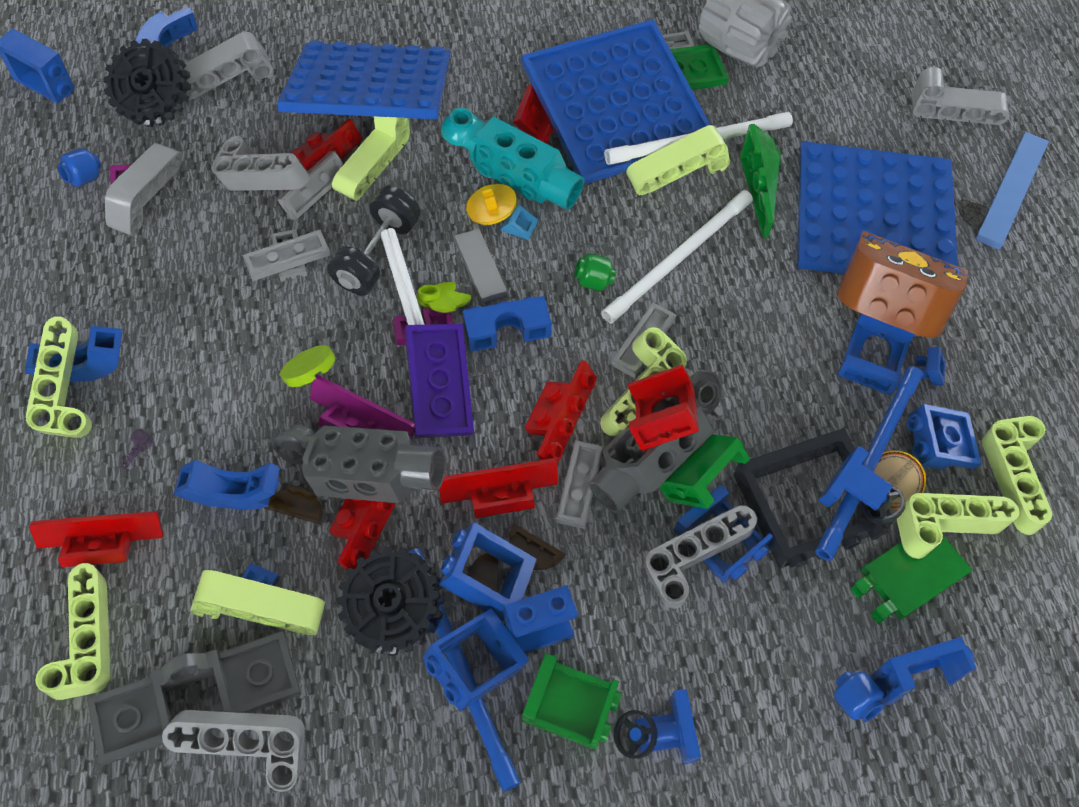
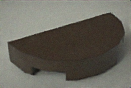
M287 486V489L280 490L270 497L268 507L264 508L321 525L323 517L320 501L312 491L301 486Z
M513 523L509 533V543L537 559L533 570H547L558 565L564 559L565 553Z
M489 553L483 554L471 565L468 576L498 593L499 559Z

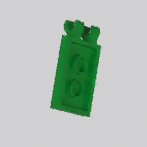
M711 44L670 49L692 90L728 84L729 77L716 48Z
M944 536L937 547L920 559L908 555L901 542L864 566L861 572L865 577L858 580L850 590L859 599L875 588L885 602L870 614L877 624H880L894 613L901 621L973 570Z

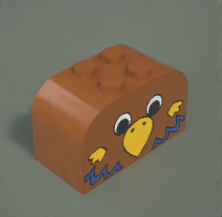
M863 231L842 276L837 296L842 303L859 313L915 335L934 338L942 334L967 286L968 270Z

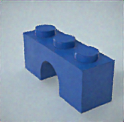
M530 296L523 300L502 301L495 305L474 306L470 309L462 310L463 326L469 352L497 347V331L504 326L517 328L521 332L524 342L551 337L552 322L544 296Z

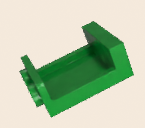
M712 434L702 446L698 447L664 481L659 489L669 502L708 509L715 501L707 489L712 480L729 462L746 464L750 460L745 451L744 444L738 437Z
M545 653L523 711L522 722L596 750L599 741L606 743L612 724L606 722L610 710L616 712L622 696V692L616 691L619 681L613 679L612 683L559 664L557 663L558 657Z

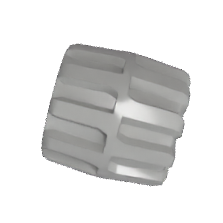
M707 0L701 13L699 32L705 41L725 55L750 66L761 67L768 62V58H773L777 53L779 42L785 40L788 34L785 31L786 27L792 22V16L789 14L792 8L784 0Z

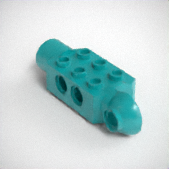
M466 108L454 109L444 119L441 125V134L444 140L452 145L468 149L469 159L472 161L475 169L483 176L491 177L521 193L526 199L534 200L540 204L548 200L565 210H569L578 200L585 179L583 176L567 169L560 151L494 116L487 122H484Z

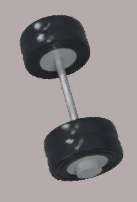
M394 186L382 187L370 203V213L381 227L365 251L362 252L353 247H341L327 266L330 277L340 287L351 293L362 296L367 295L380 278L378 265L368 255L381 237V231L393 228L398 234H407L412 230L420 217L421 209L416 200L404 190Z

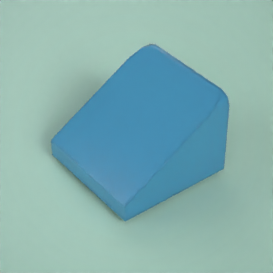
M518 204L514 212L505 219L500 230L528 240L538 219Z

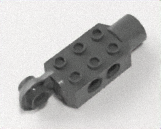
M704 370L690 376L694 385L699 432L641 451L628 425L602 450L606 466L588 482V486L594 496L606 508L614 513H619L638 493L654 492L714 433L712 425L706 416L715 410L722 397L721 379L715 372ZM676 397L666 398L655 406L653 413L678 405L680 400Z
M292 425L289 430L276 435L271 442L272 448L285 461L292 464H303V475L317 496L402 503L414 489L438 490L445 477L446 458L442 447L414 445L407 431L323 426L314 433L303 425Z

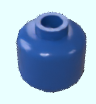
M79 148L63 154L57 168L64 182L80 187L99 177L101 163L94 153L91 154L88 150Z
M848 671L837 679L836 684L838 687L834 692V698L849 718L853 720L862 719L863 722H867L883 710L884 704L882 701L884 693L867 673L862 671L852 673Z

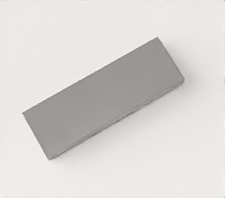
M335 151L328 152L307 171L309 181L305 186L297 190H286L277 198V201L290 219L297 220L332 188L335 174L344 165Z
M480 229L455 235V244L481 304L507 296L506 287Z
M317 230L242 256L252 281L330 256V250L321 230Z
M653 302L615 355L611 365L636 378L645 364L635 355L633 342L645 330L652 327L659 328L666 334L675 321L676 314ZM646 340L648 346L653 348L652 343L649 340Z
M575 440L556 523L585 529L593 496L588 482L598 474L604 446Z

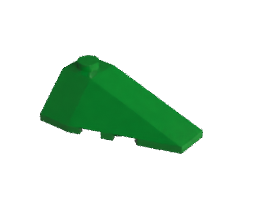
M749 124L739 158L749 192L753 197L752 202L763 238H768L774 221L781 152L776 148L774 139L757 125Z

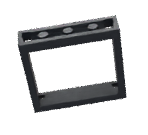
M844 428L752 458L746 464L738 463L733 476L749 508L756 514V523L763 537L765 538L769 533L773 536L768 547L779 569L790 566V568L795 566L796 568L801 567L807 563L806 559L815 556L818 560L822 559L815 553L822 537L790 548L756 479L834 452L839 454L844 463L848 455L855 450ZM866 505L872 516L880 517V511H875ZM890 510L886 511V516L892 515ZM868 520L848 527L843 534L844 536L839 548L844 547L845 550L852 549L861 544L862 539L868 537L871 540H877L880 536L888 533L887 529L894 521L874 523Z

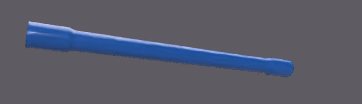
M915 366L906 368L897 386V392L867 450L869 454L862 465L874 472L910 397L914 394L923 376V372ZM848 491L815 550L817 556L827 561L833 560L848 523L860 501Z
M415 548L409 551V553L411 554L417 553L422 557V559H424L423 554L419 548ZM443 605L439 606V610L444 613L442 619H436L434 623L437 627L436 632L439 639L454 631ZM460 644L447 651L446 655L451 666L467 689L472 691L478 686ZM480 698L468 707L491 759V766L501 790L506 792L517 787L521 782L510 756L503 747L483 698Z

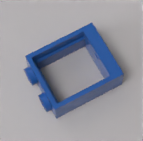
M14 28L0 38V55L13 80L57 104L65 97H68L75 89L58 52Z
M473 522L466 529H460L454 536L451 543L454 549L441 566L440 572L443 575L439 585L484 611L492 608L499 619L504 621V605L523 599L537 559ZM473 545L511 566L500 594L462 573Z
M492 608L431 644L422 657L429 674L437 678L443 687L446 699L455 705L459 712L518 674L530 661ZM477 634L500 665L502 671L477 688L469 691L444 656V653Z

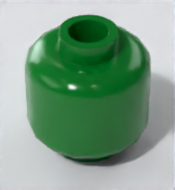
M592 253L586 254L583 258L580 257L574 271V278H577L579 286L599 292L603 291L607 285H612L616 276V270L612 269V261L609 258Z

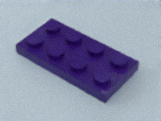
M463 324L406 325L405 338L413 423H415L414 438L473 435L474 426Z

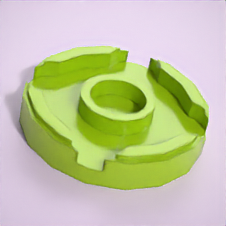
M327 345L312 347L289 360L281 369L280 376L289 387H300L309 384L316 379L315 374L321 371L322 374L328 372L334 365L336 357Z

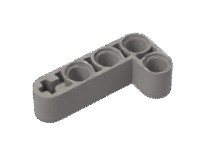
M242 32L186 62L187 66L184 68V70L190 72L191 76L187 79V82L191 84V90L186 92L189 100L199 97L246 70L256 81H262L261 79L266 77L270 79L274 75V70L266 50L250 32Z
M937 67L927 68L920 73L911 94L915 117L922 116V118L941 120L946 118V120L969 122L970 120L973 123L1000 125L1005 123L1010 116L1006 94L997 91L944 87L943 72Z
M233 136L224 142L211 167L213 173L225 188L230 191L297 190L305 186L309 181L308 172L294 154H254L240 136Z
M154 143L109 186L105 195L107 227L130 236H135L137 234L135 233L136 229L141 228L143 223V207L176 174L182 163V153Z
M747 506L735 507L652 549L647 554L646 573L665 606L674 609L680 608L688 598L689 586L682 571L751 536L757 522L756 514L751 508ZM737 518L741 522L745 520L747 521V525L745 528L741 524L733 527L736 523ZM716 531L720 533L722 540L718 543H712L707 539L706 533ZM685 544L690 545L694 548L695 554L685 557L679 553L678 548ZM656 558H662L667 562L668 567L663 571H657L653 569L651 562ZM676 585L681 588L683 595L678 599H672L666 594V588Z
M185 710L178 713L172 719L162 734V740L166 748L177 753L267 757L266 781L269 787L279 792L291 789L303 768L305 727L299 718L291 715ZM211 728L220 729L224 737L219 738L213 735ZM245 730H254L258 734L259 739H250L246 735ZM279 732H289L294 740H283ZM278 766H287L292 771V774H283L279 771Z

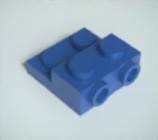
M923 404L909 413L907 428L913 432L915 441L912 452L915 457H918L923 467L944 470L952 465L975 469L982 465L968 412Z

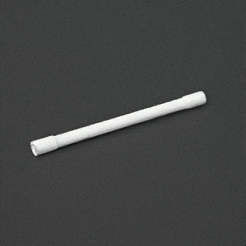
M784 112L716 129L722 139L746 135L749 124H755L763 131H772L790 127L793 119L790 112ZM689 134L606 149L604 152L605 161L608 165L647 156Z
M742 190L720 212L622 296L617 297L601 311L602 317L610 324L615 322L657 282L732 217L738 215L752 203V195L746 190Z

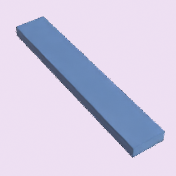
M1028 132L1024 133L975 240L997 250L1001 249L1049 143L1048 140Z

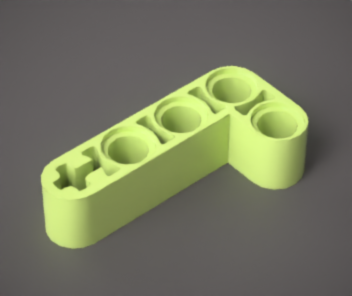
M374 116L375 129L335 174L332 182L333 190L358 201L375 181L374 178L377 179L388 166V161L391 162L404 147L403 145L408 142L410 136L409 118Z
M708 125L634 162L627 168L626 175L636 193L644 195L705 165L711 174H714V171L717 170L724 171L730 164L728 147L716 127Z
M63 317L50 318L44 325L26 412V421L32 429L44 434L81 438L90 432L92 421L82 411L65 407L78 341V331ZM65 328L67 330L66 334L62 333L58 337L56 332H61ZM55 355H61V364L51 368L49 366L50 359ZM55 383V393L45 397L43 394L45 386ZM49 412L50 421L44 426H39V415ZM80 416L82 420L81 426L76 430L70 431L68 427L70 419Z
M648 328L633 342L635 355L647 366L635 381L671 369L666 359L672 363L673 367L683 364L685 368L687 364L684 352L659 328ZM646 340H649L652 343L653 348L648 346ZM629 389L616 400L601 418V429L609 436L619 435L629 425V421L636 418L635 404L631 400L632 394ZM620 413L624 414L625 416L622 417L617 423L615 421L617 419V415H619Z
M1034 416L999 420L982 437V446L1003 497L1014 501L1019 509V516L1013 523L1021 533L1026 535L1037 533L1052 518V510L1027 453V450H1030L1043 437L1046 431L1043 422Z
M915 493L906 501L905 510L897 518V524L904 550L911 557L920 559L924 558L941 543L943 539L942 532L998 534L1018 518L1019 509L1014 501L1006 497Z
M89 563L75 566L68 577L70 659L46 664L36 674V686L56 700L100 692L110 681L107 582L102 574ZM95 607L90 616L83 618L86 610ZM96 637L94 644L90 648L84 649L86 642ZM97 669L95 676L91 680L85 681L87 673L90 670ZM62 675L60 684L51 688L53 680Z
M204 570L201 574L190 611L200 617L207 614L212 615V619H217L221 613L296 633L316 635L325 601L307 594L230 574Z

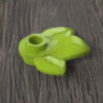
M444 282L420 287L416 299L418 304L424 308L442 313H450L456 311V308L465 306L471 300V295L455 291L456 282Z

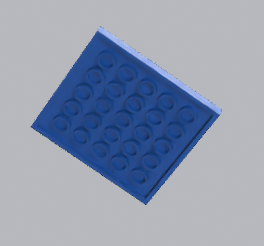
M654 19L524 54L521 57L524 70L575 173L583 176L585 179L584 185L624 173L631 164L646 157L633 158L630 161L608 165L604 156L606 149L689 134L710 125Z
M310 41L305 44L277 101L278 112L438 119L450 63V50H444L443 47L439 46L422 49L416 45L401 48L393 44L372 46L369 43L347 45L345 42L323 44L322 41Z
M802 141L799 164L797 268L844 274L863 231L958 266L952 159Z

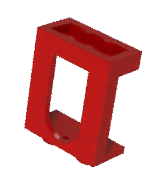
M683 364L627 384L635 399L636 419L629 421V430L641 451L699 432L694 385ZM676 397L680 400L678 405L653 413L655 406L666 398Z

